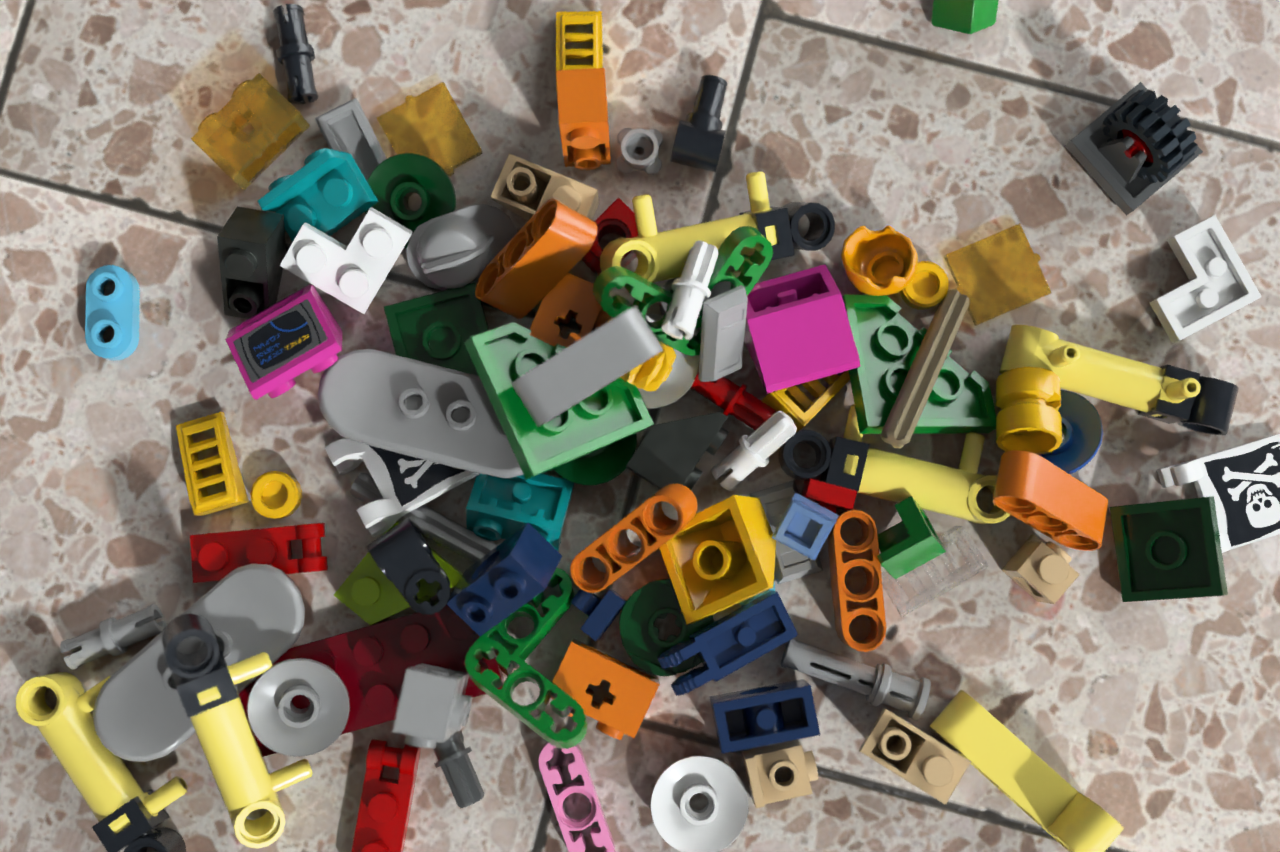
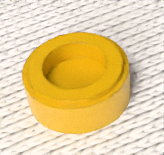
M920 261L917 263L915 277L907 287L899 292L900 296L908 306L914 309L927 310L933 308L945 298L948 292V277L945 271L936 263Z
M266 472L256 479L251 488L253 507L259 514L267 518L282 519L292 515L298 509L302 500V489L299 482L292 475L285 472Z

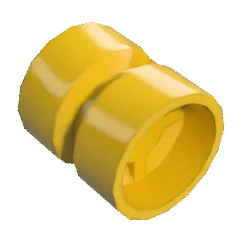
M1039 367L1014 368L998 376L996 380V406L1002 409L996 417V442L998 447L1005 452L1020 450L1037 455L1049 453L1059 448L1062 443V421L1060 412H1058L1061 406L1059 376L1053 371Z

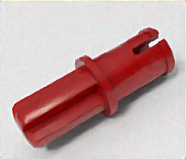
M698 372L690 388L723 409L724 415L728 417L731 414L753 430L759 428L776 412V410L745 391L747 385L743 383L740 387L726 377L716 381L701 382L698 379Z

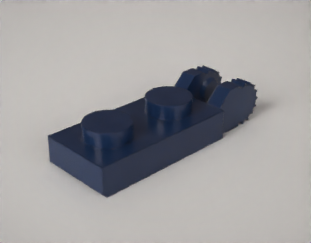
M771 590L689 636L690 640L674 645L665 652H662L657 658L662 668L666 669L677 666L684 660L698 654L703 667L693 669L679 676L671 684L675 695L680 696L699 688L711 680L714 682L719 681L795 638L798 633L778 592Z

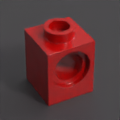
M619 197L594 221L597 225L595 241L587 254L581 259L596 275L602 272L600 256L603 249L599 246V242L603 236L609 233H617L623 238L638 237L635 214ZM632 250L623 255L620 267L625 268L636 257Z

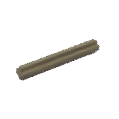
M949 290L945 298L939 303L882 429V440L891 444L894 448H902L905 444L909 443L969 307L968 296L960 294L958 290Z

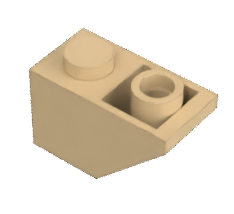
M510 153L490 196L492 200L526 221H529L541 206L550 199L563 203L591 220L599 205L598 189Z
M885 708L881 711L859 748L861 753L945 805L971 761Z

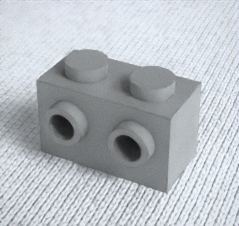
M423 663L406 669L393 732L406 734L404 742L407 744L435 748L436 742H445L455 732L460 731L461 727L467 724L472 705V696L465 695L469 674Z

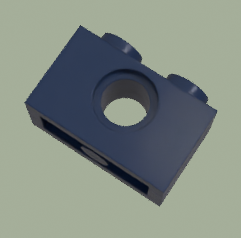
M526 523L465 570L451 593L447 605L481 637L547 588L562 555L531 524Z
M804 679L710 696L718 745L722 754L820 735L811 685Z

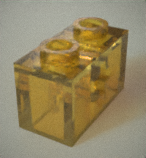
M258 73L252 80H246L239 84L232 93L231 100L219 112H214L204 118L198 127V132L191 140L235 183L245 190L310 125L300 112ZM248 124L254 127L249 134L243 131Z

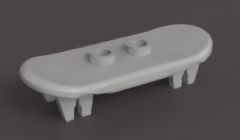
M363 349L354 350L339 356V359L325 370L320 379L318 389L320 410L327 423L345 438L479 474L501 478L523 475L479 376L383 351Z
M248 564L231 571L182 615L196 614L209 621L214 629L219 651L222 650L228 666L262 652L268 653L273 664L298 640L304 625L305 607L301 592L294 581L282 570L268 564ZM164 631L115 672L104 683L95 700L93 720L97 736L102 745L110 752L128 761L146 762L164 757L195 733L191 719L188 718L176 689L173 672L166 664L162 642ZM196 637L186 638L180 642L177 650L186 654L194 653L201 648L204 641ZM260 675L236 684L237 693L240 694Z

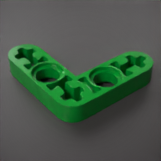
M743 226L733 230L718 249L719 254L707 288L711 292L716 284L728 281L731 284L730 290L743 285L748 296L770 264L773 255L771 242L756 228L750 226ZM745 246L755 248L751 256L740 254ZM620 266L610 267L598 275L593 285V294L598 304L608 315L616 318L637 306L645 319L647 309L652 304L665 302L667 303L665 315L656 322H647L656 339L685 355H700L703 305L695 329L700 328L697 335L693 334L689 340H686L684 337L677 339L669 336L661 329L666 314L669 311L673 293ZM730 266L736 271L739 270L741 272L738 277L728 270ZM614 287L617 289L625 287L631 296L635 298L633 304L620 295L611 297L610 291Z
M556 568L548 587L554 588L557 584H560L561 596L557 598L554 595H550L542 603L545 596L541 592L487 631L470 647L466 654L465 666L470 679L477 687L548 743L557 748L568 749L578 745L587 733L588 724L584 710L575 699L525 662L527 657L572 605L571 601L574 598V590L570 576L564 570ZM540 604L542 607L543 614H545L544 617H541L539 612L535 609ZM518 617H527L534 622V629L531 634L521 639L511 637L507 633L510 622ZM497 656L496 661L500 670L507 675L504 683L490 669H486L481 674L482 669L479 660L483 657L491 660ZM533 682L540 688L539 696L532 704L519 705L513 701V691L520 683ZM548 703H550L552 711L562 718H566L570 713L573 714L572 721L575 728L571 732L565 728L561 729L558 733L555 732L556 725L553 718L544 712ZM539 714H541V715H540V718H539L538 720L535 719V717H537Z

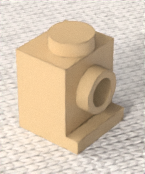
M1031 535L1002 568V571L1036 601L1055 604L1080 575L1069 565L1072 559L1062 548L1051 541L1045 544L1035 535Z
M798 740L741 751L755 808L765 807V804L813 794L810 781L819 780L815 758L812 750L803 752L802 745ZM783 766L789 767L792 770L790 780L781 783L775 780L776 770Z

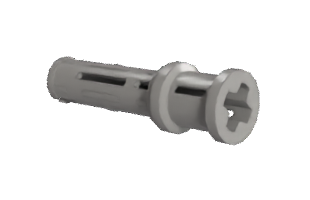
M795 638L787 642L781 660L782 667H788L826 682L866 695V700L870 701L871 705L878 707L883 703L908 712L909 718L916 721L920 719L930 693V679L921 677L919 681L893 672L891 666L884 663L882 665L877 664L874 668L839 654L795 640Z

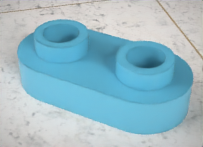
M105 265L96 269L89 276L86 283L85 340L88 348L95 355L112 361L123 360L136 350L139 343L140 288L137 279L130 272L115 265ZM109 281H114L115 289L113 293L105 296L104 286ZM113 327L114 337L110 342L105 343L103 333L107 328Z

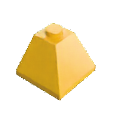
M733 495L696 513L695 517L677 535L659 548L686 624H693L773 588L776 540L771 538L773 532L759 498Z

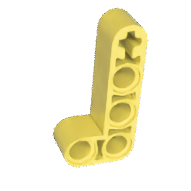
M960 690L929 726L954 750L971 761L970 764L1069 852H1105L1124 829L1098 804L1073 788L964 691Z

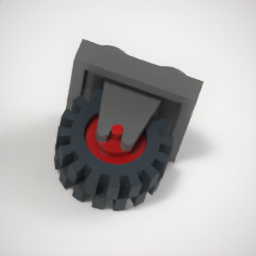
M1141 82L1065 145L1125 215L1133 212L1203 152L1198 147V144L1194 142L1196 139L1195 132L1187 130L1191 125L1188 119H1181L1178 116L1181 110L1176 105L1170 108L1167 105L1168 99L1161 95L1157 98L1155 91L1148 90Z

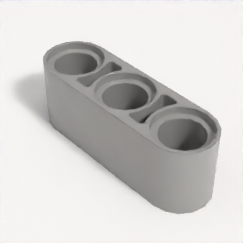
M635 306L527 372L511 384L537 427H540L663 351V348L639 309Z

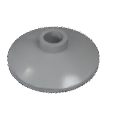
M296 658L273 665L257 679L248 699L247 712L254 734L266 747L279 754L301 757L318 753L338 739L349 717L350 701L345 684L330 667L315 660ZM297 695H304L309 699L310 705L307 708L299 709L293 705L292 698Z

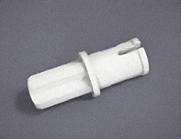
M696 241L690 249L681 278L673 281V299L661 328L671 337L677 339L684 337L686 340H689L693 336L703 302L708 300L711 294L707 287L719 254L717 247L707 244L704 241Z
M776 411L750 436H741L739 439L740 445L711 469L714 478L717 480L732 469L733 472L720 485L728 491H733L758 466H767L770 462L769 457L796 433L797 427L792 418L783 411Z

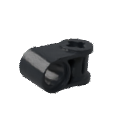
M406 518L367 545V549L378 567L394 583L414 611L424 615L434 614L446 606L450 597V580L433 556L431 548L409 518ZM424 578L429 584L437 580L440 583L437 588L438 598L432 600L428 595L419 598L416 595L420 589L419 580Z

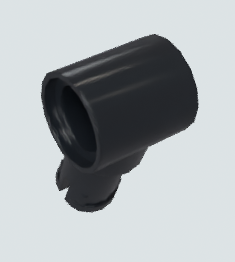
M704 75L701 77L693 111L686 116L685 121L680 120L671 162L716 172L726 133L725 130H721L723 124L720 120L727 88L726 80L714 75Z

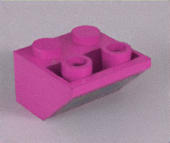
M308 284L229 330L225 339L254 400L267 393L270 398L280 396L296 384L295 377L309 369L314 374L327 369L339 359L337 353L342 351V329L312 284Z

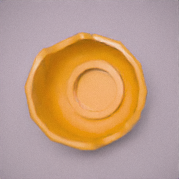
M890 225L878 231H871L866 226L858 227L844 240L841 251V259L848 280L858 291L868 295L883 296L898 293L910 284L916 274L918 256L911 239L895 231Z

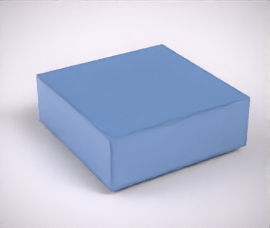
M795 492L771 538L815 561L839 515Z

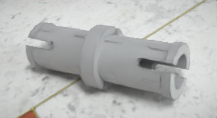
M152 604L119 620L109 618L101 621L99 628L62 641L60 644L61 653L70 650L73 653L63 657L64 662L70 669L74 670L81 665L108 654L112 656L127 652L128 646L154 635H159L166 627L165 621L159 623L155 621L163 617L161 610L157 605Z

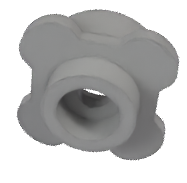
M624 128L618 133L617 141L621 145V154L616 160V166L620 172L629 174L633 170L645 171L648 175H655L661 170L662 161L658 158L659 147L663 143V136L658 130L641 128L632 130L631 128ZM637 148H642L644 150V153L642 155H637L635 153V150Z

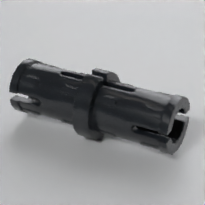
M286 4L288 14H284L283 7L278 6L273 10L280 47L276 53L278 62L284 67L288 102L292 104H306L304 96H308V101L312 103L318 99L311 63L315 59V53L312 45L308 44L304 9L297 4Z

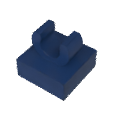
M580 589L571 601L574 606L589 616L580 629L595 641L601 639L627 602L625 598L610 589L603 599H600L594 593H588Z

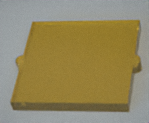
M444 82L416 97L408 95L405 98V103L377 117L397 155L413 153L428 157L438 163L448 176L454 174L455 168L483 154Z
M1020 223L944 256L957 285L955 290L969 298L968 312L975 326L1052 293L1038 264L1041 257L1039 254L1033 253Z

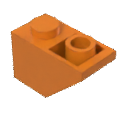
M605 68L556 71L559 129L565 167L574 166L580 170H592L601 165L611 164Z

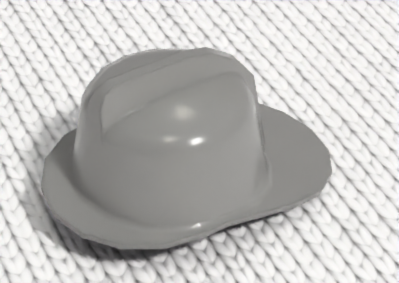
M485 204L464 207L432 218L416 228L409 238L406 250L408 266L415 277L428 287L442 291L462 288L467 284L478 282L482 271L517 234V229L510 217L497 207Z

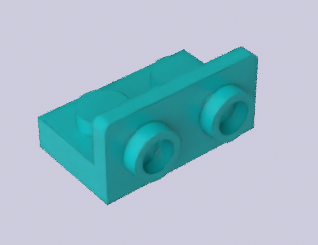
M323 148L310 154L304 160L305 166L293 175H286L272 182L268 187L270 192L257 201L264 211L284 214L285 230L292 242L305 222L332 236L379 202L352 155L328 148Z
M479 474L476 476L466 507V527L481 538L496 541L500 538L506 540L526 523H529L558 551L574 483L545 474H539L528 480L525 479L524 475L501 478Z

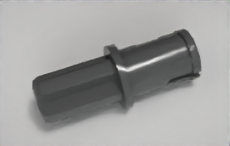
M457 731L445 742H436L433 749L438 762L434 764L436 768L441 766L457 806L464 808L480 801L484 797V791L467 754L472 750L470 747L465 749Z

